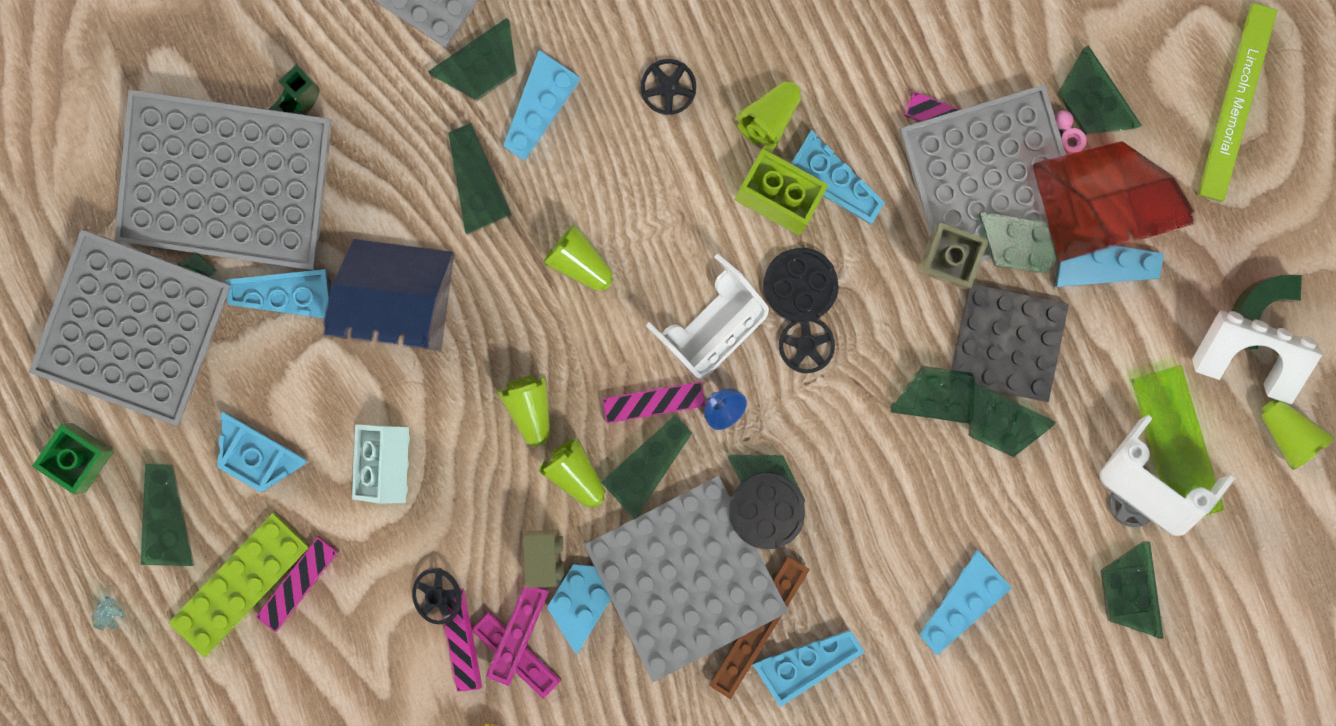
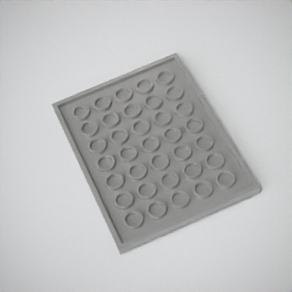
M128 90L115 241L316 270L332 119Z

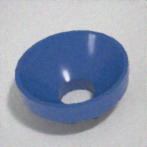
M734 388L713 392L707 399L704 418L712 429H726L742 417L747 407V399Z

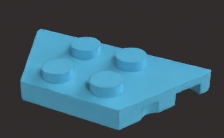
M222 412L220 418L222 420V433L219 435L220 453L218 455L217 468L259 492L266 491L309 461L227 412Z
M573 564L547 606V609L575 653L578 654L611 598L595 566Z

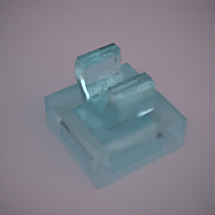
M108 596L104 597L91 616L94 628L103 631L107 625L110 629H116L117 622L111 620V618L114 616L125 617L124 611L116 607L115 599Z

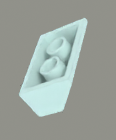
M355 424L352 500L379 504L406 503V494L408 492L407 469L409 467L408 445L410 442L409 427Z

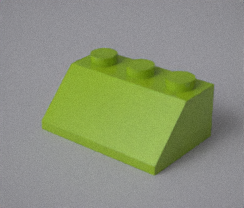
M762 148L734 200L800 236L810 221L828 184Z

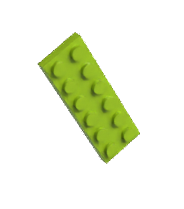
M272 513L168 624L204 658L207 657L306 553L310 545L276 513Z

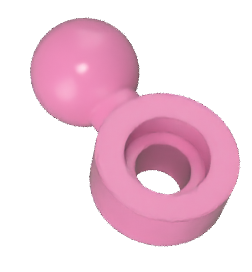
M1058 111L1054 116L1058 129L1063 132L1061 139L1065 153L1067 155H1076L1086 146V136L1081 130L1072 128L1073 116L1069 111ZM1068 140H1073L1075 146H1070Z

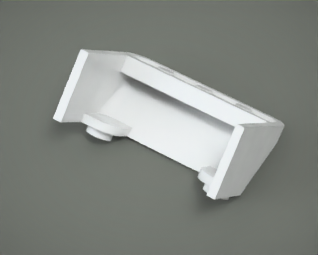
M718 253L714 257L724 268V271L717 277L715 282V290L719 295L685 329L678 324L667 327L661 334L650 322L646 325L699 379L709 376L766 319L769 312L767 304L742 273Z
M1148 415L1140 419L1101 469L1099 478L1107 489L1115 493L1172 536L1184 535L1212 510L1235 478L1231 475L1219 478L1210 491L1204 488H1197L1192 490L1186 498H1183L1143 468V465L1149 458V449L1138 437L1152 420V417Z

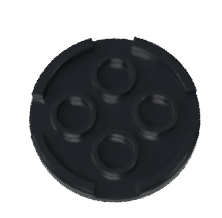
M796 248L780 253L769 264L763 280L764 296L769 307L781 318L795 323L811 322L825 315L833 306L839 290L838 277L833 264L822 253L810 248Z
M774 473L756 474L740 483L734 491L729 504L730 522L739 538L750 546L759 549L780 548L794 540L803 527L805 518L804 499L797 486L786 477Z

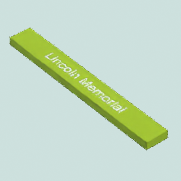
M1257 3L1250 5L1197 196L1218 202L1225 200L1278 9Z

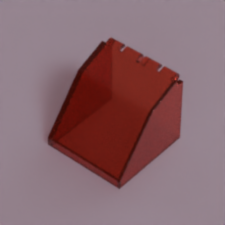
M1123 141L1032 164L1059 262L1110 248V246L1114 247L1129 243L1131 240L1130 234L1133 241L1194 224L1192 214L1195 210L1175 177Z

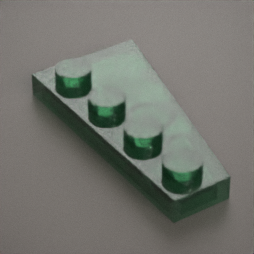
M472 123L449 132L465 234L469 235L512 216Z
M676 414L601 482L634 520L692 435V432Z
M145 464L140 565L194 566L173 464Z

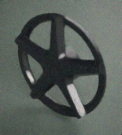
M663 59L652 63L642 76L641 94L643 100L649 108L659 114L674 115L684 111L690 106L696 95L697 85L693 72L685 63L678 60ZM674 64L678 68L671 76H666L658 66ZM652 71L659 84L645 90L646 79ZM684 71L688 73L691 79L692 90L678 84ZM662 95L664 97L665 110L655 107L648 100V97ZM675 95L689 97L685 105L679 109L672 110Z
M818 319L811 322L823 327L827 334L813 337L809 322L802 323L800 338L786 336L789 329L798 324L795 322L789 323L781 333L779 339L780 355L785 364L796 372L815 373L829 364L834 355V336L829 327ZM830 341V353L824 361L817 351V347ZM784 343L797 348V353L792 362L785 355ZM806 356L811 357L818 365V367L812 369H802L798 366Z
M430 568L423 571L416 578L413 585L412 598L414 606L422 618L430 623L441 625L452 621L459 613L463 591L450 573L442 568ZM429 573H435L433 587L420 582V580ZM442 575L451 582L454 589L444 590L442 588ZM417 589L425 593L427 603L422 610L416 598ZM456 597V605L450 615L446 600ZM438 607L445 619L434 620L426 615L433 608Z

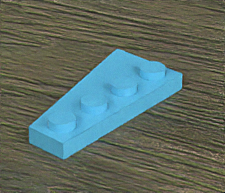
M539 50L503 147L523 161H526L580 82V77Z
M811 130L791 164L828 184L823 195L824 198L871 225L885 202L863 180L858 178L851 171L852 169L846 163H843L834 154V151L828 145H825L817 137L818 135Z
M1064 237L1061 242L1054 287L1159 279L1164 253Z
M326 269L225 280L226 283L232 285L227 297L228 305L318 318L325 317L330 296L328 270Z
M976 549L972 559L966 568H963L959 578L944 596L945 599L936 608L919 633V636L938 655L1009 592L1012 587L980 551Z
M847 630L755 661L752 665L779 707H781L865 652L852 631Z

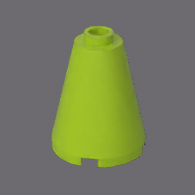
M784 81L740 111L735 117V121L739 120L740 123L737 127L744 137L755 146L760 143L765 146L763 149L772 151L778 145L802 98L798 85L793 82Z
M575 224L559 238L556 246L553 249L551 248L543 260L547 267L597 292L600 289L605 291L614 280L611 277L613 271Z
M539 374L540 379H534V376L531 375L506 383L507 388L503 391L501 386L496 390L526 444H532L533 447L546 444V439L550 437L547 380L543 374Z
M1273 399L1261 408L1264 411L1261 417L1292 470L1299 468L1315 457L1322 447L1325 449L1335 439L1329 432L1286 402H1276Z
M577 437L559 446L551 453L550 462L548 463L544 460L538 468V471L544 477L586 508L591 506L596 508L605 500L604 494L606 491Z

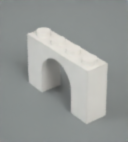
M1220 310L1192 359L1195 372L1220 380L1230 361L1240 350L1254 345L1267 346L1278 352L1277 361L1263 383L1267 396L1292 404L1322 356L1318 343L1307 336L1299 337L1293 335L1284 328L1275 329L1269 327L1260 320L1251 321L1245 319L1237 312L1230 311L1228 313Z

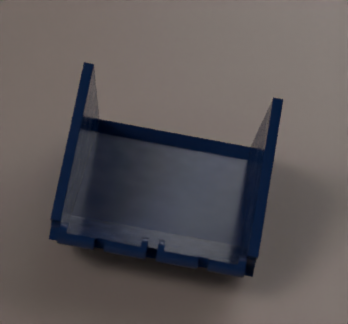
M353 239L332 284L323 321V335L347 339L350 328L351 339L372 342L374 332H378L377 342L398 345L399 337L403 335V346L423 347L424 349L441 351L454 252Z

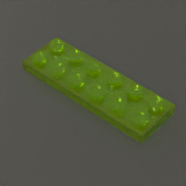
M1182 365L1131 379L1142 418L1148 415L1152 417L1145 430L1160 481L1183 498H1186L1192 490L1197 488H1204L1210 491L1216 483V479ZM1221 498L1205 516L1225 510Z

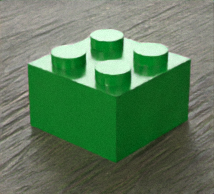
M74 423L60 424L32 467L73 495L82 494L88 491L114 453V450Z

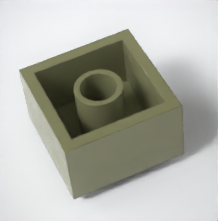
M941 222L937 223L933 227L917 272L962 289H970L989 240Z
M558 530L528 531L523 536L525 588L556 587L559 581L562 580V576H564V561H559V554L563 551V536L558 535Z

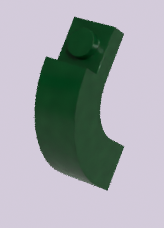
M296 64L278 81L284 87L283 93L268 110L307 115L314 106L319 96V86L301 66Z
M1280 275L1255 282L1238 297L1232 311L1239 313L1245 319L1254 321L1260 320L1265 308L1275 301H1300L1302 275ZM1259 345L1249 346L1242 350L1259 349Z

